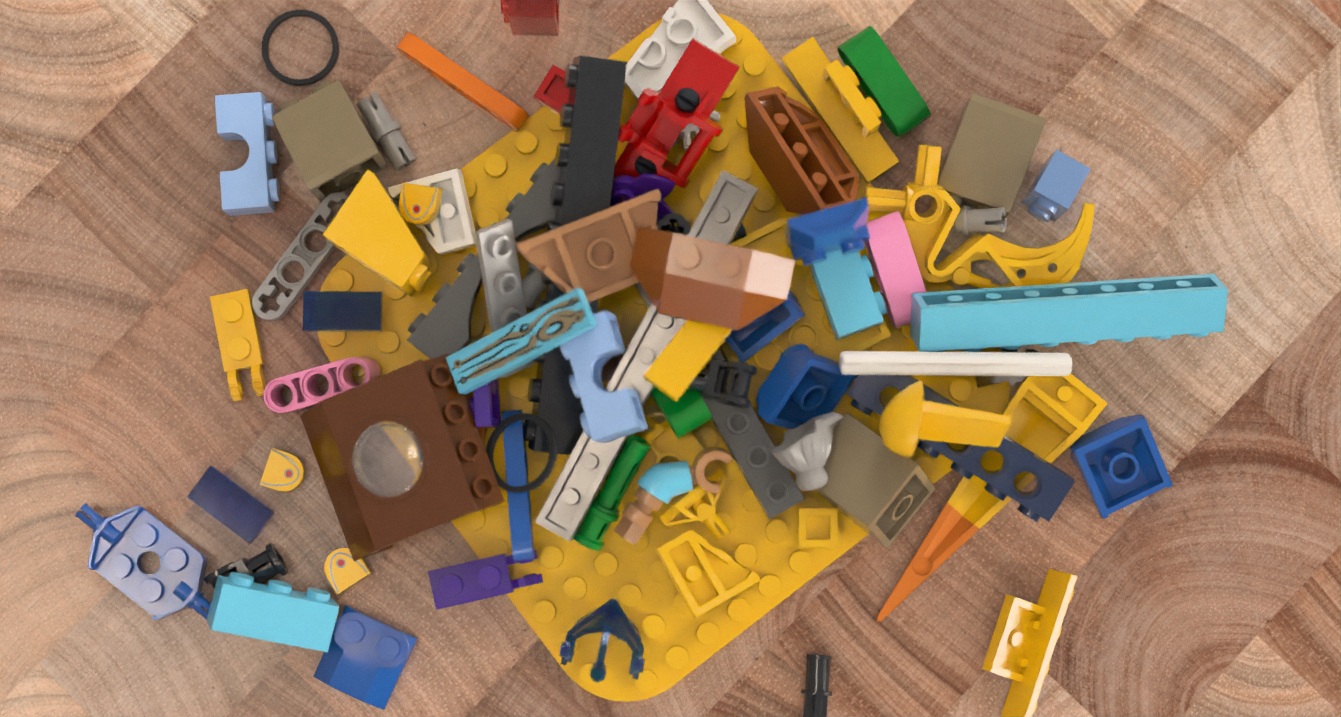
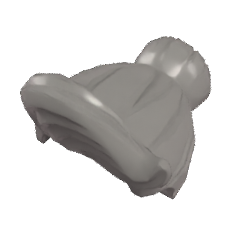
M830 412L811 418L803 425L787 430L784 433L782 444L771 451L782 466L796 473V485L801 490L811 491L818 489L828 482L829 478L823 467L831 452L833 428L843 418L837 412Z

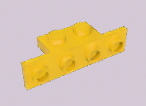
M811 37L781 57L782 62L867 184L899 163V160L878 131L881 124L879 117L882 116L878 106L871 97L865 99L856 87L860 84L859 80L848 65L842 67L838 59L831 63L814 37Z
M1048 569L1037 605L1006 594L982 667L983 670L1012 679L1000 717H1032L1035 713L1039 693L1044 678L1049 671L1051 656L1056 641L1061 634L1062 622L1068 604L1073 597L1077 576Z

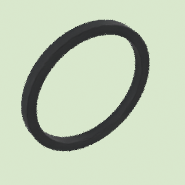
M292 10L281 14L270 23L263 36L262 56L267 68L276 78L290 85L306 86L320 81L333 69L338 58L339 43L333 27L324 17L309 10ZM297 16L310 17L319 21L327 28L332 38V55L328 64L320 73L306 79H292L282 75L273 67L268 54L269 39L275 28L283 21Z
M518 413L501 421L493 430L487 443L486 453L499 487L514 493H525L539 487L551 474L557 459V441L552 428L542 418L529 413ZM520 420H532L543 428L548 437L549 457L542 473L531 483L524 486L508 485L499 477L494 466L495 444L500 434L510 424Z

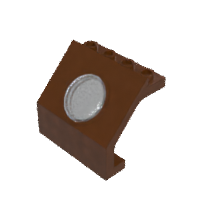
M449 353L425 361L420 359L327 398L300 416L353 561L386 551L397 542L504 502L465 394H459L446 357L450 356Z

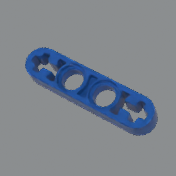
M522 409L502 411V421L511 415L523 413ZM524 420L516 421L503 430L507 484L511 486L529 484L526 441H524L523 432ZM507 491L513 560L534 559L530 491L525 493Z

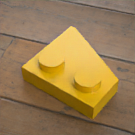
M693 530L685 532L655 550L693 618H697L761 580L756 573L745 569L732 560L731 556L707 543L706 539Z

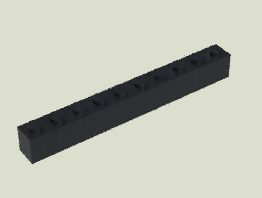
M580 55L573 58V64H567L564 85L570 88L568 104L563 103L560 113V127H565L564 143H558L555 156V165L561 167L559 182L553 183L551 191V205L556 206L555 221H549L547 231L610 207L627 62ZM542 274V284L547 285L546 298L539 301L538 308L565 295ZM599 299L589 302L593 314L598 313ZM558 346L533 359L534 363H538L536 379H530L528 401L533 402L532 414L545 420L552 428L557 441V454L571 455L584 431L580 420V414L584 413L581 399L576 398L571 388L570 375L574 373L570 359L566 360L564 358L561 348ZM525 420L523 432L524 441H529L528 448L537 452L549 453V441L543 428L532 420Z

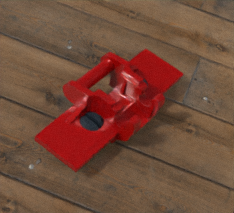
M692 38L661 90L657 92L650 88L644 89L637 99L638 105L625 125L620 127L618 141L622 143L627 141L628 143L615 163L613 179L620 175L636 178L642 174H654L675 182L676 186L686 189L690 183L688 177L714 136L718 137L723 130L709 116L740 67ZM688 123H692L699 127L700 130L676 166L666 160L682 130L684 131Z

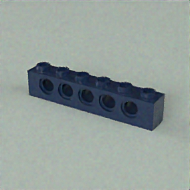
M858 375L847 395L853 398L850 404L862 413L870 416L874 411L881 416L886 408L880 398L881 391L884 388L895 387L901 392L919 380L911 375ZM923 384V401L960 407ZM1006 435L998 448L967 445L964 449L956 450L951 448L947 442L920 440L917 444V447L934 458H937L941 453L952 460L953 463L950 467L967 479H971L974 474L987 482L984 489L1003 501L1006 496L1020 503L1017 510L1038 522L1040 517L1049 522L1075 483L1073 477ZM989 450L999 452L1004 459L1002 466L994 471L986 470L980 463L982 454ZM1031 472L1036 476L1037 484L1031 491L1023 492L1015 487L1014 479L1019 473Z

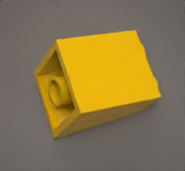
M367 169L323 236L336 248L411 297L415 290L422 292L433 275L429 271L432 263L385 187L376 175Z

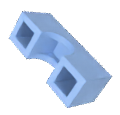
M262 92L215 95L217 134L224 141L242 140L247 142L249 146L248 160L241 168L220 172L222 210L229 216L275 212V201H280L281 193L278 178H273L272 164L278 163L277 144L275 140L271 141L270 126H275L271 118L275 115L274 104L268 103V99Z
M601 311L593 314L597 323L596 327L560 345L564 358L566 360L570 359L574 373L570 375V384L576 398L581 399L584 413L580 414L583 430L587 436H591L592 441L605 443L648 428L636 390L624 388L609 392L602 383L601 372L604 364L610 358L626 353L616 315L608 311Z

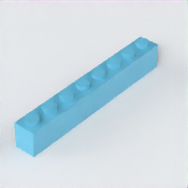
M1215 274L912 293L910 337L919 352H945V350L959 349L966 352H979L983 348L989 347L1015 350L1019 349L1022 345L1038 344L1043 347H1055L1063 342H1077L1089 345L1096 343L1097 340L1113 339L1119 342H1130L1137 337L1169 339L1172 335L1182 334L1205 337L1212 332H1224L1228 288Z

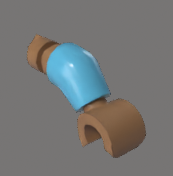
M708 447L696 455L692 465H688L687 461L655 464L638 480L637 484L640 487L634 494L637 499L634 503H628L622 512L624 516L614 531L633 545H636L654 518L650 515L653 509L658 511L664 502L668 504L671 498L693 490V485L699 484L705 491L710 493H721L717 481H710L705 478L704 469L710 461L721 460L728 464L734 458L722 448Z

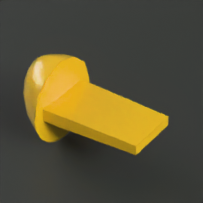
M918 381L909 385L892 398L880 416L879 431L884 445L889 450L902 457L910 458L914 454L918 439L998 448L1010 426L1011 416L923 401V383Z

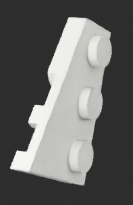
M678 0L673 8L669 7L663 15V21L652 36L644 40L626 66L624 84L636 100L644 89L650 88L657 92L661 90L692 38L718 54L737 42L734 33L707 0Z

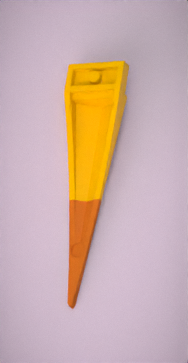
M1072 374L1068 376H1027L1025 381L1018 386L1001 414L1011 416L1010 426L1005 435L1047 462L1052 463L1084 434L1108 403ZM989 450L982 454L980 463L986 470L994 471L1002 466L1004 459L999 452ZM1021 472L1015 477L1014 485L1021 491L1036 476L1031 472ZM973 474L971 479L963 476L881 608L876 621H882L1012 498L1006 496L1003 501L986 491L984 486L987 482Z

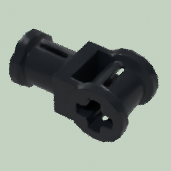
M711 359V364H706L687 389L702 391L706 399L715 400L721 404L749 408L751 401L747 399L751 377L756 375L757 368L737 361ZM736 377H738L736 391L733 392Z
M269 543L266 545V550L250 560L241 558L236 562H231L207 575L204 581L206 584H211L215 590L218 575L229 577L231 572L243 573L254 578L253 582L262 584L278 574L284 576L289 571L280 552L273 543ZM269 563L268 566H266V567H264L263 569L257 571L258 569H260L261 567H263V566H265V565H267V564Z

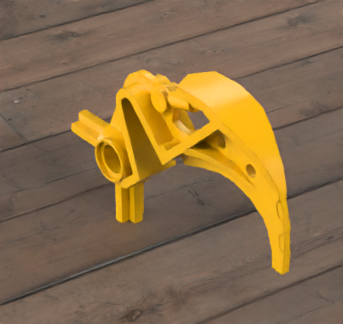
M925 144L918 146L914 182H909L908 185H905L903 191L866 187L863 198L867 197L868 211L886 213L898 211L900 213L920 274L924 279L933 283L946 282L950 279L958 286L967 284L978 289L1069 283L1081 266L1080 263L1089 243L1094 218L1095 204L1083 202L1080 217L1074 230L1068 237L1053 245L1038 248L1021 247L989 233L982 236L976 232L938 265H934L933 263L961 210L947 191L942 189L943 186L937 185L942 147ZM922 195H929L931 198L929 210L925 213L917 214L914 208L915 201ZM971 261H992L1009 282L1000 286L991 283L990 279L971 273ZM1051 263H1054L1056 265V268L1054 271L1050 272L1048 270V266ZM1024 269L1025 274L1023 277L1017 276L1018 270Z

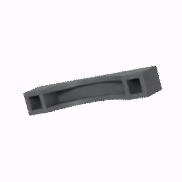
M555 158L549 165L543 162L530 178V181L534 183L525 195L519 192L506 208V211L510 213L506 219L512 221L515 244L528 235L547 228L549 221H555L556 206L551 205V191L553 183L559 182L561 167L555 165ZM470 252L457 268V271L461 273L452 285L446 282L438 290L432 299L436 303L427 316L423 313L419 314L407 330L411 333L407 341L429 359L448 353L452 355L471 343V320L474 304L483 283L478 253L475 256Z

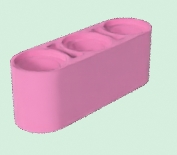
M896 211L866 222L871 239L864 242L888 317L894 329L911 324L912 293L926 292L905 224L900 213Z
M367 356L335 361L270 381L263 393L264 401L270 410L277 413L298 411L315 406L320 401L360 385L354 381L352 375L356 364H360L365 370L363 383L380 377L381 368L373 358ZM321 374L329 382V388L325 395L318 391L316 384ZM284 385L290 387L293 394L289 405L283 402L281 398V390Z

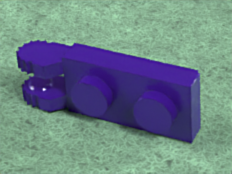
M534 550V559H537V552ZM506 554L428 571L436 610L512 593L516 588L542 583V574L533 573L524 575L523 578L511 580L508 565L533 562L534 559L514 561L513 555L506 556Z

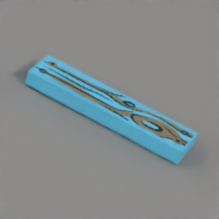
M576 288L446 357L459 394H468L596 327L597 323L583 289Z

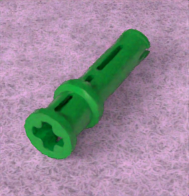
M634 434L627 436L621 452L617 456L604 484L594 498L573 538L578 543L589 549L602 550L604 546L602 540L611 523L616 522L619 518L620 511L618 507L651 448V444L647 443L648 441Z

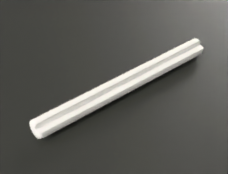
M843 351L839 357V369L844 375L1068 376L1072 370V358L1067 353Z

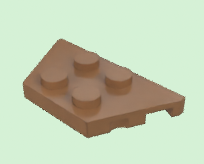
M654 189L515 244V247L519 253L564 294L576 288L583 289L589 303L639 283L630 267L638 227L658 230L656 220L661 193L659 189Z

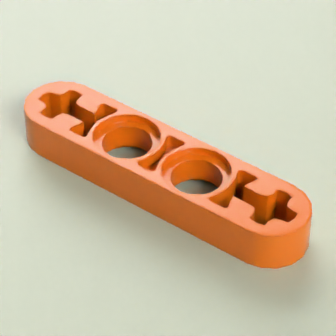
M407 32L397 45L396 49L410 61L512 130L518 132L529 117L528 113L517 104L410 32Z

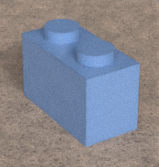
M1056 149L1042 165L1022 204L1029 207L1028 213L1035 218L1048 222L1049 219L1056 221L1071 206L1091 168Z

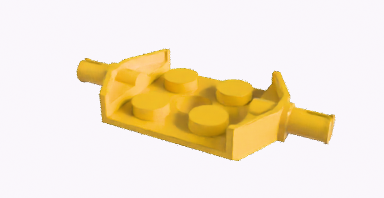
M662 412L645 415L644 418L648 429L633 433L651 444L650 450L631 482L636 490L640 487L637 482L641 476L663 458L674 457L679 462L687 461L688 465H692L696 455L704 449L691 432L678 439ZM714 460L710 461L704 469V476L710 481H717L721 492L727 476ZM699 484L693 485V490L671 498L668 504L664 502L658 511L653 509L666 527L700 521L708 527L717 538V541L723 535L715 527L714 523L717 524L724 534L730 531L715 513L717 510L714 507L720 493L705 491Z

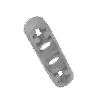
M335 192L329 194L322 201L257 289L252 298V307L260 318L268 322H276L285 317L336 247L327 239V244L322 251L312 252L306 246V239L312 232L320 231L324 233L327 227L318 222L323 218L328 223L334 215L330 209L334 203L340 206L343 202H346L349 197L347 194ZM292 262H298L304 268L303 278L296 283L287 282L283 276L285 267ZM277 279L283 287L291 290L292 293L288 297L284 292H281L276 300L277 304L280 305L279 309L276 312L270 309L267 313H264L263 311L266 306L262 300L265 296L273 298L279 289L272 286Z

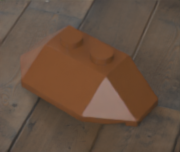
M779 86L748 92L745 95L749 152L787 212L806 215L856 201L860 176L821 117L802 103L787 97V92Z
M638 227L630 263L631 269L658 313L733 330H740L787 300L795 266V260L748 248Z

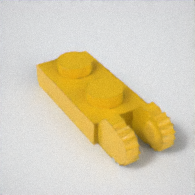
M243 289L210 296L224 372L227 373L229 390L233 401L243 400L244 391L239 371L251 368L253 389L257 396H263L266 383L262 366L265 365L255 312L252 307L250 290Z

